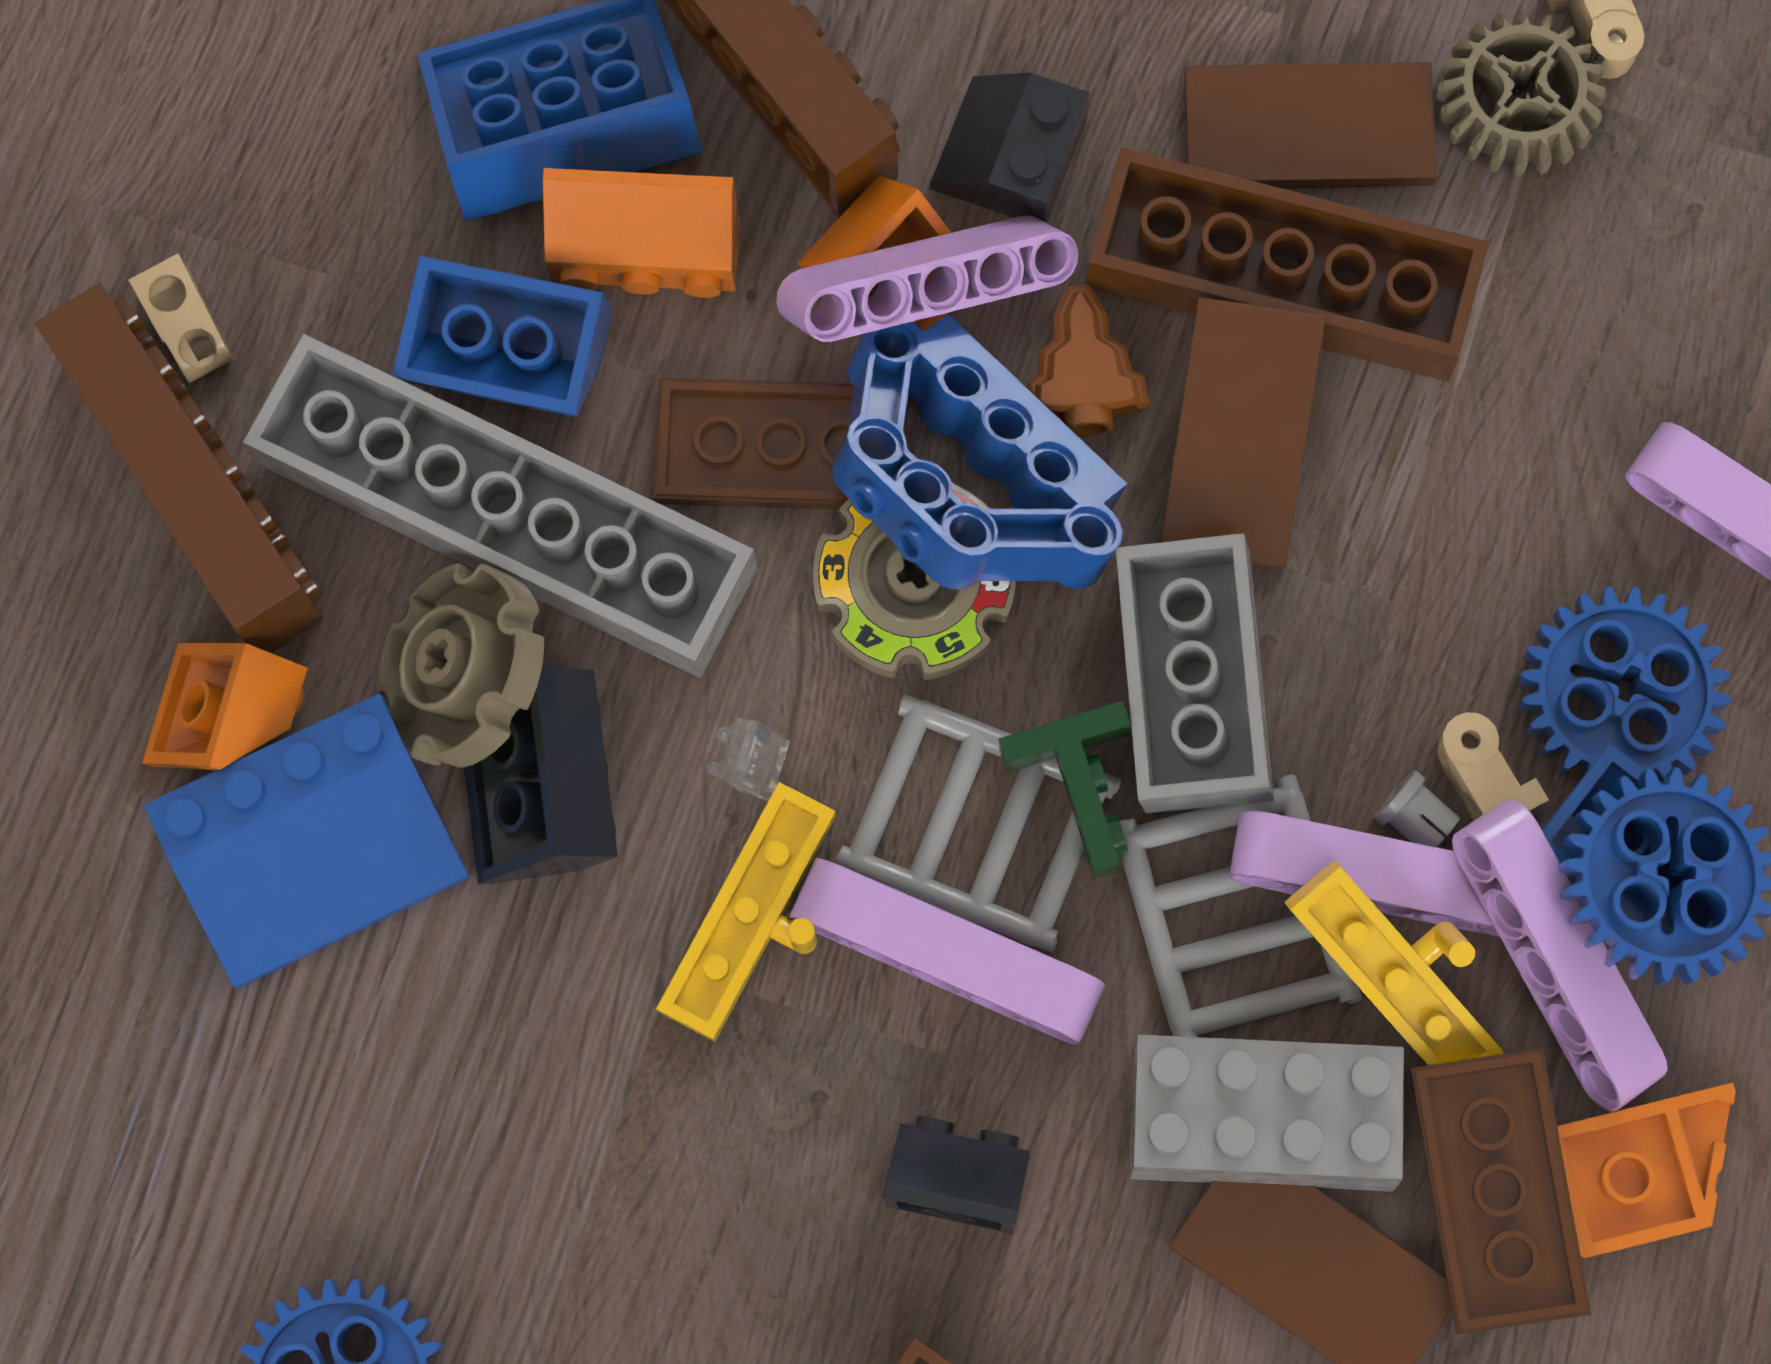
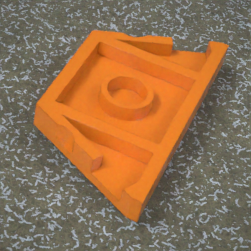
M1733 1082L1557 1126L1581 1260L1712 1227L1718 1197L1715 1191L1718 1173L1723 1168L1727 1145L1724 1143L1728 1115L1730 1106L1734 1104L1736 1094Z

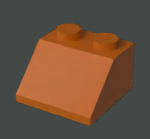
M879 175L799 260L797 265L800 269L952 232L917 188ZM933 270L928 274L925 285L930 281ZM878 283L871 289L868 300L875 294ZM948 313L912 322L924 332Z

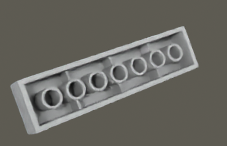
M305 334L299 340L243 441V444L258 465L475 570L478 565L485 564L510 574L526 585L535 599L700 679L758 570L753 548Z

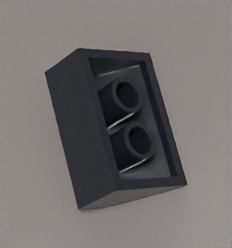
M542 666L538 685L528 709H518L511 719V734L509 738L485 759L464 767L478 884H494L576 872L618 857L616 827L612 814L608 765L605 759L600 721V703L597 697L594 670Z

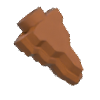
M1068 285L1054 314V340L1039 352L1038 375L1026 382V388L1078 437L1100 436L1113 431L1114 417L1150 408L1145 376L1132 370L1127 347L1109 336L1107 312L1090 285Z

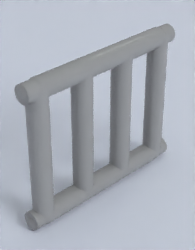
M904 694L899 703L898 715L903 717L899 730L850 847L842 846L835 856L834 863L976 925L1031 947H1037L1050 953L1053 952L1057 945L1058 930L1053 929V926L1084 851L1073 812H1071L1030 916L1026 917L993 904L1044 776L1047 775L1063 781L1056 758L1019 770L969 894L933 880L985 752L1001 757L998 739L1012 734L929 701ZM926 728L959 740L962 743L910 870L878 858L874 854ZM1106 772L1104 774L1108 791L1098 794L1101 805L1105 797L1112 799L1121 784L1119 777Z
M1294 774L1283 776L1281 779L1274 781V801L1200 808L1137 825L1135 819L1119 820L1128 848V853L1121 854L1120 856L1169 1028L1173 1036L1198 1037V1035L1338 998L1339 1004H1354L1362 1000L1359 987L1321 945L1329 971L1328 974L1191 1010L1181 973L1309 939L1314 936L1294 915L1173 948L1163 911L1254 886L1231 880L1229 878L1231 866L1156 886L1146 849L1238 825L1239 814L1243 811L1282 813L1283 816L1311 821L1303 793L1300 791L1297 777Z

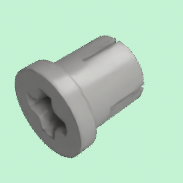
M1413 770L1383 801L1372 818L1381 826L1389 823L1412 843L1437 847L1445 839L1442 834L1444 833L1447 836L1458 823L1460 817L1423 785L1425 777L1417 770Z

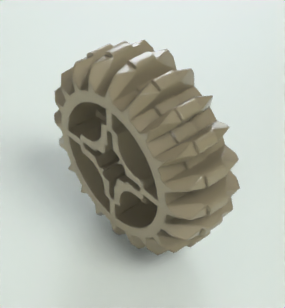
M1526 9L1518 14L1515 25H1510L1501 12L1493 17L1491 30L1477 22L1476 25L1471 27L1468 36L1469 40L1459 38L1453 44L1451 50L1453 58H1448V60L1446 59L1443 62L1440 75L1445 81L1439 83L1436 91L1437 100L1445 103L1439 114L1441 124L1455 125L1449 137L1452 145L1466 141L1471 143L1466 155L1469 162L1478 159L1482 153L1491 157L1488 167L1491 174L1500 169L1502 162L1511 163V170L1515 178L1524 174L1528 162H1531L1540 175L1549 171L1552 159L1564 166L1571 161L1574 154L1573 148L1579 150L1586 148L1592 137L1589 130L1596 129L1602 119L1603 114L1597 107L1601 106L1606 98V88L1596 84L1600 81L1603 74L1602 64L1586 63L1592 53L1591 43L1575 47L1571 45L1575 35L1573 26L1564 29L1560 34L1552 31L1553 19L1551 14L1544 17L1539 26L1530 25V17ZM1518 57L1530 60L1524 62H1516L1508 58ZM1551 72L1557 76L1565 89L1568 109L1558 102L1560 96L1549 86L1547 79ZM1473 79L1484 86L1482 92L1494 104L1495 108L1490 117H1488L1477 102L1473 89ZM1535 81L1530 94L1528 95L1527 93L1525 99L1517 97L1511 106L1507 108L1512 96L1511 92L1515 96L1517 89L1525 91L1530 83ZM1517 126H1527L1529 128L1534 129L1535 131L1522 132L1511 130V128Z

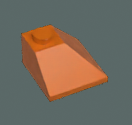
M178 643L142 763L151 767L221 770L291 728L293 718L298 713L303 702V684L308 668L247 643Z

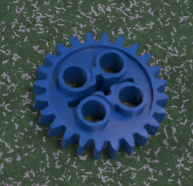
M1633 586L1627 594L1624 603H1619L1612 587H1606L1601 593L1599 606H1596L1586 593L1580 594L1575 601L1577 616L1561 605L1553 614L1558 629L1546 624L1540 626L1535 636L1544 647L1529 646L1523 656L1528 663L1537 669L1522 671L1517 681L1518 684L1533 689L1534 693L1522 698L1518 707L1519 710L1538 713V717L1527 727L1526 733L1527 735H1536L1546 732L1549 740L1539 754L1542 757H1546L1560 751L1565 756L1559 770L1561 775L1564 776L1578 765L1584 768V776L1605 748L1611 744L1644 770L1652 768L1658 780L1663 783L1666 774L1672 770L1671 765L1680 768L1681 773L1686 776L1696 767L1690 752L1706 757L1713 750L1714 746L1703 733L1718 735L1726 726L1722 719L1711 712L1724 710L1731 703V697L1714 691L1715 687L1723 684L1730 677V671L1711 669L1710 663L1723 650L1721 646L1701 647L1698 641L1708 629L1705 623L1695 626L1690 630L1682 625L1687 616L1688 607L1684 605L1670 616L1663 612L1665 594L1659 593L1649 606L1641 605L1639 588ZM1603 637L1612 641L1618 648L1619 660L1609 663L1595 657L1591 651L1590 639ZM1660 660L1673 665L1679 675V685L1670 687L1657 682L1652 675L1651 662ZM1573 666L1578 667L1589 677L1578 678L1571 674L1570 668ZM1620 679L1630 683L1628 693L1632 697L1628 702L1617 698L1619 687L1616 686V683ZM1580 694L1590 698L1596 705L1597 718L1585 721L1575 717L1569 710L1568 697ZM1670 703L1676 706L1677 714H1670L1660 704ZM1641 718L1650 722L1656 729L1657 743L1645 745L1636 741L1630 734L1629 720Z
M1674 767L1666 774L1663 785H1660L1654 770L1649 768L1639 775L1638 789L1628 777L1623 776L1613 783L1616 799L1604 790L1594 795L1591 800L1598 814L1583 809L1574 817L1576 824L1586 834H1569L1562 842L1566 848L1578 854L1577 858L1565 860L1558 865L1559 872L1575 877L1576 884L1559 893L1560 899L1579 900L1582 907L1568 922L1570 925H1580L1589 922L1593 928V931L1589 934L1583 945L1586 948H1590L1602 941L1609 945L1610 948L1604 963L1608 967L1624 957L1629 958V978L1633 980L1641 977L1649 966H1653L1656 984L1661 986L1671 981L1675 968H1677L1684 984L1687 985L1699 979V963L1713 977L1725 971L1722 955L1734 963L1744 959L1747 953L1740 939L1755 943L1765 935L1752 919H1766L1771 916V904L1760 898L1761 894L1771 892V877L1762 875V868L1771 863V852H1758L1756 843L1763 839L1769 833L1767 827L1747 829L1744 822L1753 810L1752 805L1748 804L1732 811L1727 804L1733 788L1726 786L1713 796L1707 794L1708 776L1704 773L1697 776L1686 787L1683 783L1681 770L1677 767ZM1667 818L1673 819L1676 823V835L1672 839L1670 847L1669 830L1666 825ZM1625 826H1637L1646 832L1651 846L1648 855L1641 856L1628 849L1623 837ZM1692 832L1705 833L1712 839L1716 848V856L1713 862L1703 861L1694 854L1690 845ZM1666 863H1668L1669 874L1680 877V883L1670 890L1668 879L1657 876L1656 871ZM1630 890L1636 892L1644 899L1647 905V915L1644 922L1631 920L1624 914L1620 905V897L1623 891ZM1690 897L1701 898L1711 907L1713 922L1710 928L1699 927L1690 919L1687 912V904ZM1666 906H1668L1667 915L1671 927L1669 935L1661 931V918L1665 913Z
M326 1279L322 1289V1299H317L308 1287L302 1286L298 1288L299 1308L294 1309L287 1303L277 1300L274 1303V1307L280 1322L275 1326L257 1320L254 1326L265 1340L261 1347L241 1345L240 1351L252 1359L254 1364H286L291 1356L303 1351L310 1356L313 1364H329L317 1341L318 1335L321 1332H325L330 1340L334 1364H431L430 1359L438 1355L445 1346L442 1342L423 1343L421 1337L432 1324L430 1319L424 1317L410 1324L406 1321L413 1302L409 1299L403 1298L391 1309L387 1308L390 1288L379 1285L369 1300H366L365 1287L362 1280L352 1279L346 1296H342L336 1281ZM367 1325L372 1329L376 1337L375 1351L365 1361L356 1363L347 1354L345 1346L347 1336L357 1326Z

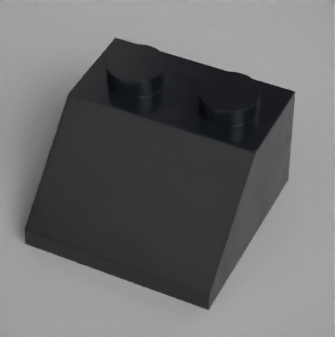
M1032 72L973 76L930 182V189L1012 218L1033 216L1047 223L1087 122L1089 92Z
M917 1116L915 1126L900 1123L882 1196L885 1207L1014 1234L1030 1156L1029 1150L1018 1148L1019 1137L991 1130H981L979 1140L953 1135L954 1123L925 1116Z

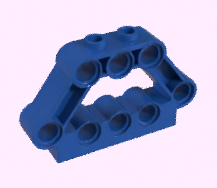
M949 314L924 332L915 323L908 322L861 334L847 370L850 382L854 386L848 429L832 469L834 482L841 492L850 499L855 510L878 526L895 543L898 551L904 558L916 563L932 580L947 588L965 589L974 585L977 581H1057L1063 586L1074 589L1087 588L1095 584L1121 543L1123 531L1120 521L1112 510L1126 488L1127 483ZM908 394L920 404L922 419L929 428L939 434L953 436L965 447L966 461L974 471L985 477L997 478L1009 490L1010 503L1014 509H983L973 504H964L952 493L951 480L944 469L933 462L918 460L906 448L907 442L903 433Z

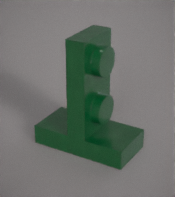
M1123 701L998 739L999 751L1006 773L1056 758L1094 880L1119 873L1120 861L1118 855L1128 853V848L1117 815L1106 818L1098 794L1108 791L1100 759L1097 754L1086 757L1084 749L1129 736L1131 724Z

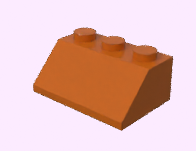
M544 168L545 263L552 282L588 290H595L597 285L621 286L626 292L640 295L657 293L659 288L683 289L686 294L700 298L717 297L721 294V291L736 292L741 219L733 177Z

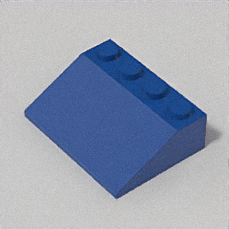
M600 0L417 53L444 157L465 221L486 215H495L504 210L543 199L544 168L637 172L702 153L689 97L655 0Z
M380 693L239 759L221 770H216L144 804L166 857L235 989L256 981L470 878L416 760L409 756L400 729Z

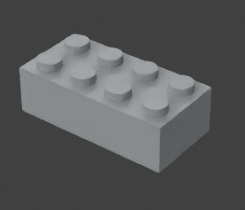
M1245 534L1118 547L1116 549L1137 793L1138 801L1145 813L1274 801L1251 559Z
M1137 1035L1133 1058L1130 1179L1199 1183L1224 1181L1308 1185L1325 1189L1393 1192L1403 1180L1404 1047Z

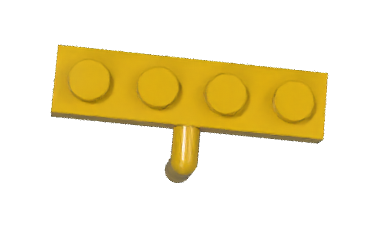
M781 782L777 784L656 1008L659 1013L715 1042L770 939L801 954H808L815 949L817 937L813 924L805 918H798L793 921L783 915L837 816L835 810Z
M1335 859L1284 902L1427 1065L1504 1053L1429 967L1442 954H1445L1451 963L1458 967H1465L1474 960V947L1455 925L1446 921L1440 922L1411 946Z

